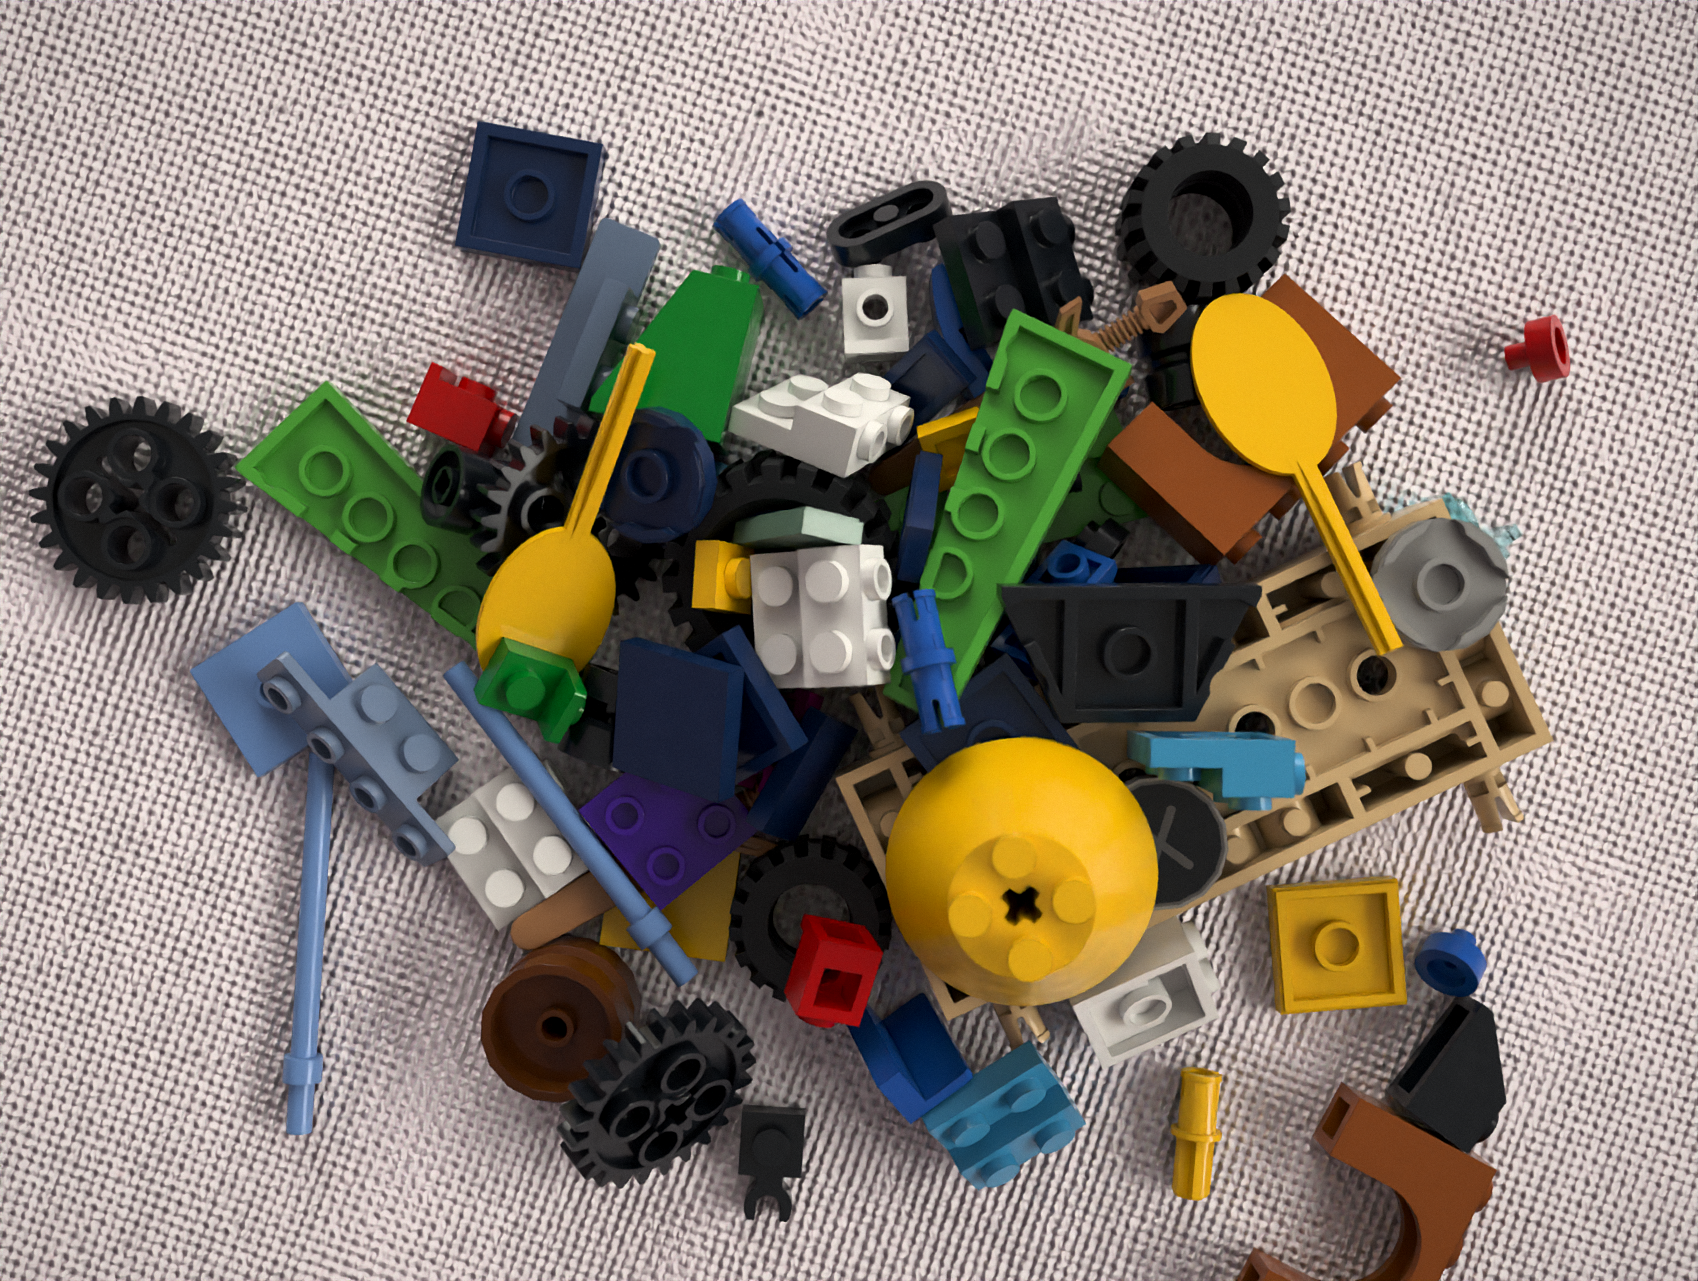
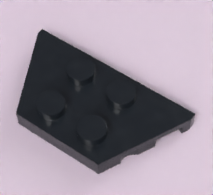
M996 583V594L1055 719L1060 723L1195 722L1210 695V683L1213 677L1224 668L1236 646L1231 643V640L1249 606L1256 607L1262 596V586L1255 583Z

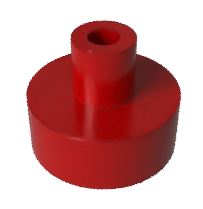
M1555 314L1527 321L1524 327L1525 342L1505 346L1504 348L1508 369L1513 371L1530 366L1533 376L1538 383L1566 378L1570 374L1568 343L1563 326Z

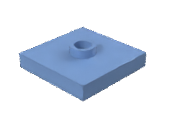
M295 602L189 670L257 777L269 774L309 748L305 731L290 714L287 715L280 712L269 702L263 691L264 684L258 679L257 672L281 653L287 651L329 700L353 681L303 602Z

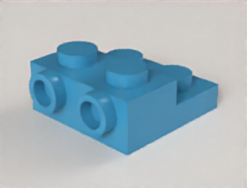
M1127 730V757L1146 765V774L1158 775L1160 780L1193 781V785L1213 793L1214 802L1228 803L1229 809L1247 811L1272 810V798H1295V795L1303 793L1305 786V762L1302 753L1295 752V740L1262 732Z
M1030 1040L974 1074L971 1081L921 1116L928 1132L949 1151L960 1174L978 1191L984 1187L994 1188L1007 1183L1019 1173V1165L1040 1152L1049 1154L1062 1149L1075 1137L1074 1131L1087 1124L1063 1082Z

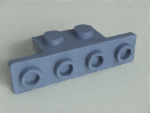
M603 218L600 221L512 437L513 440L526 447L532 445L530 426L533 424L548 430L553 435V425L556 416H562L574 422L575 426L581 415H587L592 418L593 414L589 411L592 396L614 370L612 366L621 344L627 346L637 329L641 316V309L637 308V305L661 248V244L656 237L609 218Z
M287 651L281 653L257 672L258 679L264 684L263 691L269 702L280 712L291 715L307 734L308 745L315 755L322 761L333 764L350 783L349 789L356 802L365 810L378 815L392 831L393 843L404 856L410 860L418 861L420 865L426 867L447 858L456 849L454 843L416 799L456 764L459 759L377 662L356 677L330 700Z

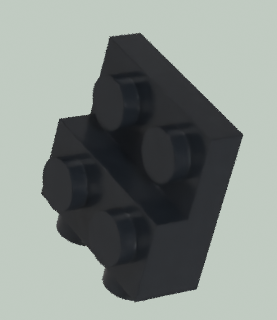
M1057 196L1012 201L996 211L950 215L933 225L971 351L999 346L1008 317L1013 308L1054 327L1059 309L1080 296L1082 307L1079 326L1094 319L1090 308L1094 300V289L1090 280L1079 272L1072 249L1076 234L1075 226L1067 215L1062 214Z

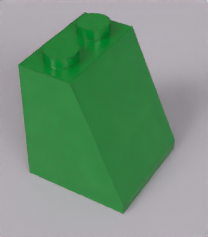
M713 265L710 273L693 269L635 342L643 344L645 348L656 352L636 409L661 406L683 414L702 432L712 453L729 457L734 433L728 431L732 407L743 400L765 310L759 286L749 283L751 277L749 274L735 268ZM624 357L591 398L589 411L600 421H602Z

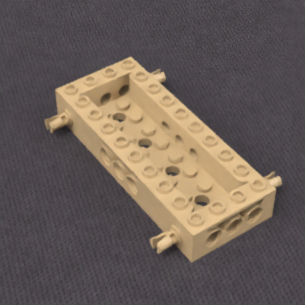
M1358 461L1342 468L1346 483L1339 472L1326 475L1323 479L1370 575L1374 557L1390 535L1412 522L1442 517L1451 519V516L1442 498L1409 505L1391 514L1390 512L1383 514L1362 470V463ZM1325 545L1242 582L1261 585L1262 596L1257 606H1249L1231 640V643L1236 646L1224 668L1213 677L1210 683V695L1195 722L1061 723L1081 751L1103 763L1117 776L1129 768H1139L1144 772L1146 769V765L1127 757V730L1235 732L1239 719L1249 712H1258L1266 719L1269 734L1295 740V752H1300L1303 755L1305 762V786L1301 795H1295V798H1272V810L1266 811L1234 810L1228 808V803L1214 802L1226 823L1229 849L1221 876L1204 896L1181 908L1153 910L1146 929L1461 783L1464 785L1481 823L1480 827L1483 833H1494L1503 830L1498 811L1503 819L1519 823L1524 819V815L1514 800L1500 766L1554 741L1499 621L1487 636L1463 649L1430 652L1406 646L1402 643L1403 647L1378 657L1385 663L1388 669V680L1384 688L1375 694H1368L1363 691L1357 682L1358 667L1366 658L1370 656L1377 657ZM1033 679L1030 680V684L1049 707L1039 683ZM877 684L875 689L882 711L881 717L876 716L860 691L848 697L850 703H853L874 749L868 752V756L836 770L835 779L886 887V853L895 819L911 790L928 772L898 734L906 725L895 701L883 695L885 684ZM1198 787L1213 800V793ZM919 959L947 1021L988 1003V1001L972 997L944 982ZM991 1002L1010 1042L1011 1051L1024 1044L1017 1021L1019 1017L1025 1020L1040 1044L1050 1037V1032L1045 1027L1036 1006H1012Z

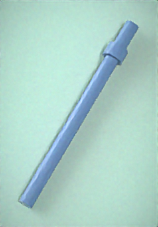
M461 661L443 674L444 679L630 923L626 930L639 948L644 950L648 947L678 988L691 980L699 971L669 933L673 926L657 906L651 908L505 714L501 710L478 704L473 690L478 682V678L465 661Z
M309 752L291 1053L285 1054L283 1059L282 1082L289 1085L286 1133L290 1135H305L312 1132L315 1084L322 1081L323 1054L317 1052L335 766L322 761L314 752Z

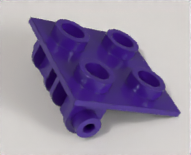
M627 772L623 773L578 810L660 911L759 831L745 821L749 811L735 794L734 797L716 803Z

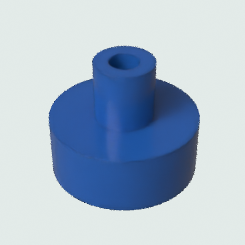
M1455 929L1452 933L1437 932L1429 935L1425 939L1414 962L1418 975L1427 985L1438 992L1455 997L1473 994L1487 968L1486 959L1476 946L1475 937L1463 929Z

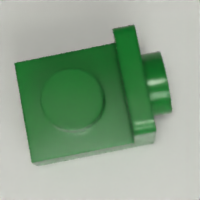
M506 637L502 638L473 689L478 704L537 721L544 740L554 744H559L569 726L575 724L580 719L585 708L587 691L572 659Z

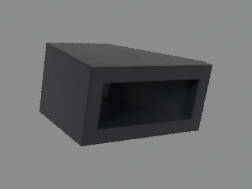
M1470 996L1454 998L1386 1090L1388 1094L1467 1154L1476 1143L1483 1142L1493 1133L1499 1121L1498 1113L1506 1104L1494 1013Z

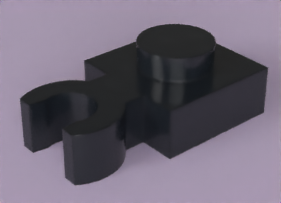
M743 1104L738 1175L756 1176V1179L749 1185L745 1195L744 1214L747 1220H754L758 1199L769 1195L775 1197L780 1204L779 1222L788 1221L792 1211V1192L788 1184L783 1180V1177L801 1178L806 1108Z

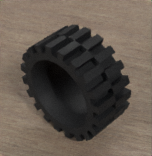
M773 449L759 451L747 462H744L741 458L728 465L717 476V486L712 508L694 530L678 539L667 542L663 558L672 560L671 566L662 575L663 593L676 592L677 600L669 608L668 613L674 627L688 621L692 626L693 631L684 642L691 652L695 653L721 634L738 625L755 650L752 610L751 615H734L692 608L696 540H720L730 543L737 521L769 509H795L807 506L859 519V522L864 523L861 545L883 546L884 559L889 564L891 570L892 587L890 595L886 599L888 622L893 608L891 600L896 597L901 581L897 580L898 575L895 574L900 535L898 529L890 530L888 522L892 512L884 498L875 503L869 496L868 491L872 483L860 472H858L853 480L849 477L842 478L788 455L776 456V450ZM779 688L778 690L780 693H794L796 688Z

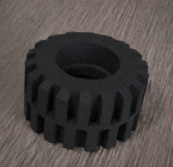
M1205 133L1199 143H1195L1192 134L1178 138L1170 150L1165 145L1154 153L1148 164L1143 165L1124 195L1119 206L1122 212L1115 222V236L1122 237L1117 253L1120 262L1130 261L1132 269L1128 272L1127 276L1134 285L1141 280L1150 287L1172 281L1186 306H1188L1189 304H1210L1223 295L1243 293L1264 276L1263 274L1275 264L1281 255V252L1277 249L1287 240L1290 229L1289 225L1282 224V220L1291 212L1290 199H1278L1276 193L1285 183L1279 171L1268 176L1263 169L1270 159L1260 150L1253 158L1243 152L1247 142L1237 137H1233L1227 146L1220 145V133ZM1200 194L1219 203L1228 214L1232 225L1233 237L1230 250L1221 255L1204 256L1186 249L1178 242L1171 231L1168 221L1169 202L1180 195Z
M809 834L799 835L795 843L790 841L784 843L783 840L777 842L779 843L778 846L753 860L744 876H742L732 900L729 935L730 942L734 941L737 948L734 955L741 968L747 966L751 971V982L759 989L764 984L773 989L772 997L784 1003L787 999L784 990L797 949L787 944L776 931L773 922V912L778 899L788 889L806 883L820 884L833 889L847 904L850 915L849 923L866 926L883 953L885 950H889L892 937V914L887 889L879 876V872L871 860L867 861L861 856L859 849L850 843L848 846L836 842L835 837L823 835L822 839L810 838ZM881 959V962H880V965H879L878 970L880 969V967H881L882 964H883V960H882V959ZM825 968L823 974L829 972L831 969Z

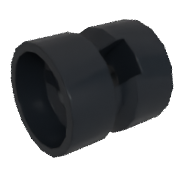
M1209 304L1187 306V310L1165 333L1153 332L1151 328L1146 331L1144 328L1142 329V334L1137 332L1138 336L1134 337L1139 360L1151 365V371L1143 378L1148 403L1150 404L1153 401L1163 412L1201 404L1191 374L1190 344L1195 324Z
M448 444L438 451L426 471L421 488L420 508L422 518L427 525L463 535L470 533L475 535L486 530V526L470 517L469 513L470 510L488 507L490 500L476 489L477 483L496 485L499 476L489 465L491 458L487 454L453 444ZM499 460V461H501V462H503V463H505V464H508V465H509V463H510L509 461H506V460ZM543 496L538 497L530 505L527 514L528 520H532L539 515L543 507Z
M588 662L581 677L587 691L584 711L580 719L575 724L569 726L557 749L584 762L625 773L624 771L612 768L618 670Z

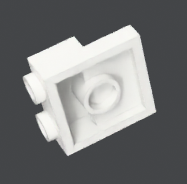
M859 373L828 388V385L819 379L797 375L734 405L728 431L846 478L868 463H873L879 456L895 446L903 444L913 424L914 410L909 408L911 397L891 390L890 382L879 376Z
M858 544L750 555L755 652L777 689L868 686L891 683L890 669L895 661L896 647L893 634L887 625L886 599L891 592L892 576L889 564L884 559L883 546Z
M548 758L541 763L563 792L569 790L564 776L556 765ZM509 767L473 792V795L435 820L436 824L456 846V849L447 858L498 931L588 870L512 767ZM586 821V823L589 825V827L592 829V831L595 833V835L598 837V839H599V840L601 841V843L603 844L604 841L600 838V836L595 832V830H594V829L590 826V824Z
M1174 916L1146 929L1133 952L1118 969L1093 988L1068 998L1102 1069L1220 1018L1211 993L1220 990L1221 987L1207 959L1209 954L1192 919L1180 924L1177 916Z

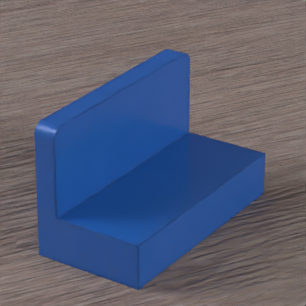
M919 993L883 1020L867 1003L860 1026L846 1025L877 1088L909 1124L919 1119L973 1078L972 1071L932 1002L924 993Z

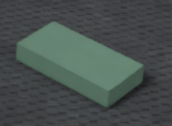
M806 506L742 518L735 523L733 544L768 553L861 544L864 523L859 522V519Z

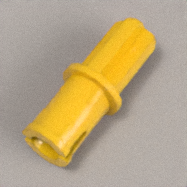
M1186 1067L1182 1068L1180 1072L1182 1079L1178 1122L1173 1123L1170 1128L1171 1134L1176 1136L1172 1190L1178 1197L1199 1201L1210 1194L1214 1143L1222 1139V1132L1216 1128L1222 1074L1210 1069Z

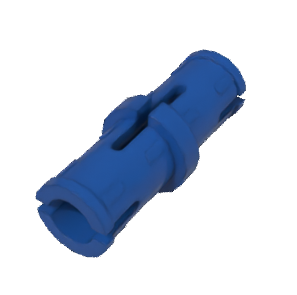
M742 198L731 203L716 218V222L713 223L712 227L741 255V258L750 266L748 269L749 275L756 282L762 280L773 290L798 321L809 315L824 300V297L828 295V291L791 253L793 246L784 237L778 239L770 229L768 230Z
M934 589L913 591L919 613L918 620L913 599L909 598L907 593L898 595L891 600L892 606L896 611L906 657L900 660L901 668L904 675L911 676L922 735L943 732L937 708L938 703L945 728L948 727L949 730L966 725L965 719L961 714L950 666L956 664V658L953 648H946Z

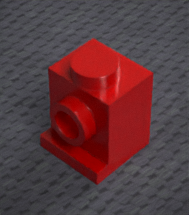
M431 362L406 422L462 447L487 454L491 458L496 447L503 449L507 445V441L510 440L516 425L517 414L494 403L498 394L497 391L463 376L458 387L454 385L458 376L445 367Z
M804 914L800 925L803 930L802 937L784 993L796 1016L810 1025L820 1028H831L835 1023L859 1027L883 956V951L866 926ZM825 968L831 969L829 972L823 974Z

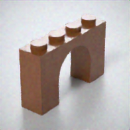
M1284 273L1260 297L1284 310L1303 328L1318 349L1329 372L1336 399L1337 422L1332 445L1326 456L1317 465L1323 477L1350 450L1342 439L1355 426L1366 434L1391 409L1393 405L1385 396L1401 377ZM1153 401L1106 446L1097 464V467L1200 564L1217 565L1226 557L1235 565L1263 537L1254 527L1268 513L1279 521L1302 498L1292 476L1270 474L1253 465L1234 464L1213 456L1193 440Z
M1341 1081L1312 1137L1330 1156L1392 1188L1398 1201L1401 1218L1398 1240L1388 1259L1373 1273L1355 1281H1439L1444 1270L1452 1267L1458 1260L1463 1247L1462 1236L1474 1213L1481 1211L1488 1203L1493 1190L1492 1179L1497 1170L1473 1150L1468 1154L1437 1131ZM1253 1247L1236 1281L1321 1280L1308 1276Z

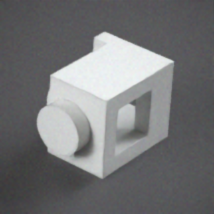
M871 264L854 268V278L842 279L845 364L898 362L910 350L906 276L892 277V267L889 265ZM869 300H881L885 303L888 312L883 318L872 320L865 316L863 306Z

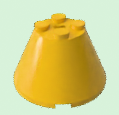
M1020 736L1021 738L998 739L981 744L979 742L970 747H965L942 760L921 778L902 804L895 819L887 847L885 877L888 899L896 924L914 954L930 971L955 989L972 997L1003 1005L1035 1006L1059 1002L1093 988L1110 976L1129 957L1141 940L1154 908L1158 887V862L1155 843L1148 821L1138 801L1115 773L1094 757L1073 746L1045 738Z

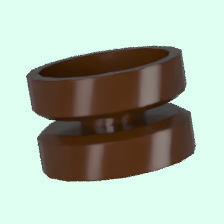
M564 935L527 952L496 985L482 1011L480 1040L490 1067L509 1088L532 1100L563 1103L576 1099L568 1089V1086L571 1082L587 1079L589 1076V1072L583 1066L585 1060H601L607 1054L602 1044L605 1039L614 1040L619 1043L625 1038V1024L631 1021L638 1026L640 1022L641 995L633 971L614 950L604 945H599V942L591 938Z

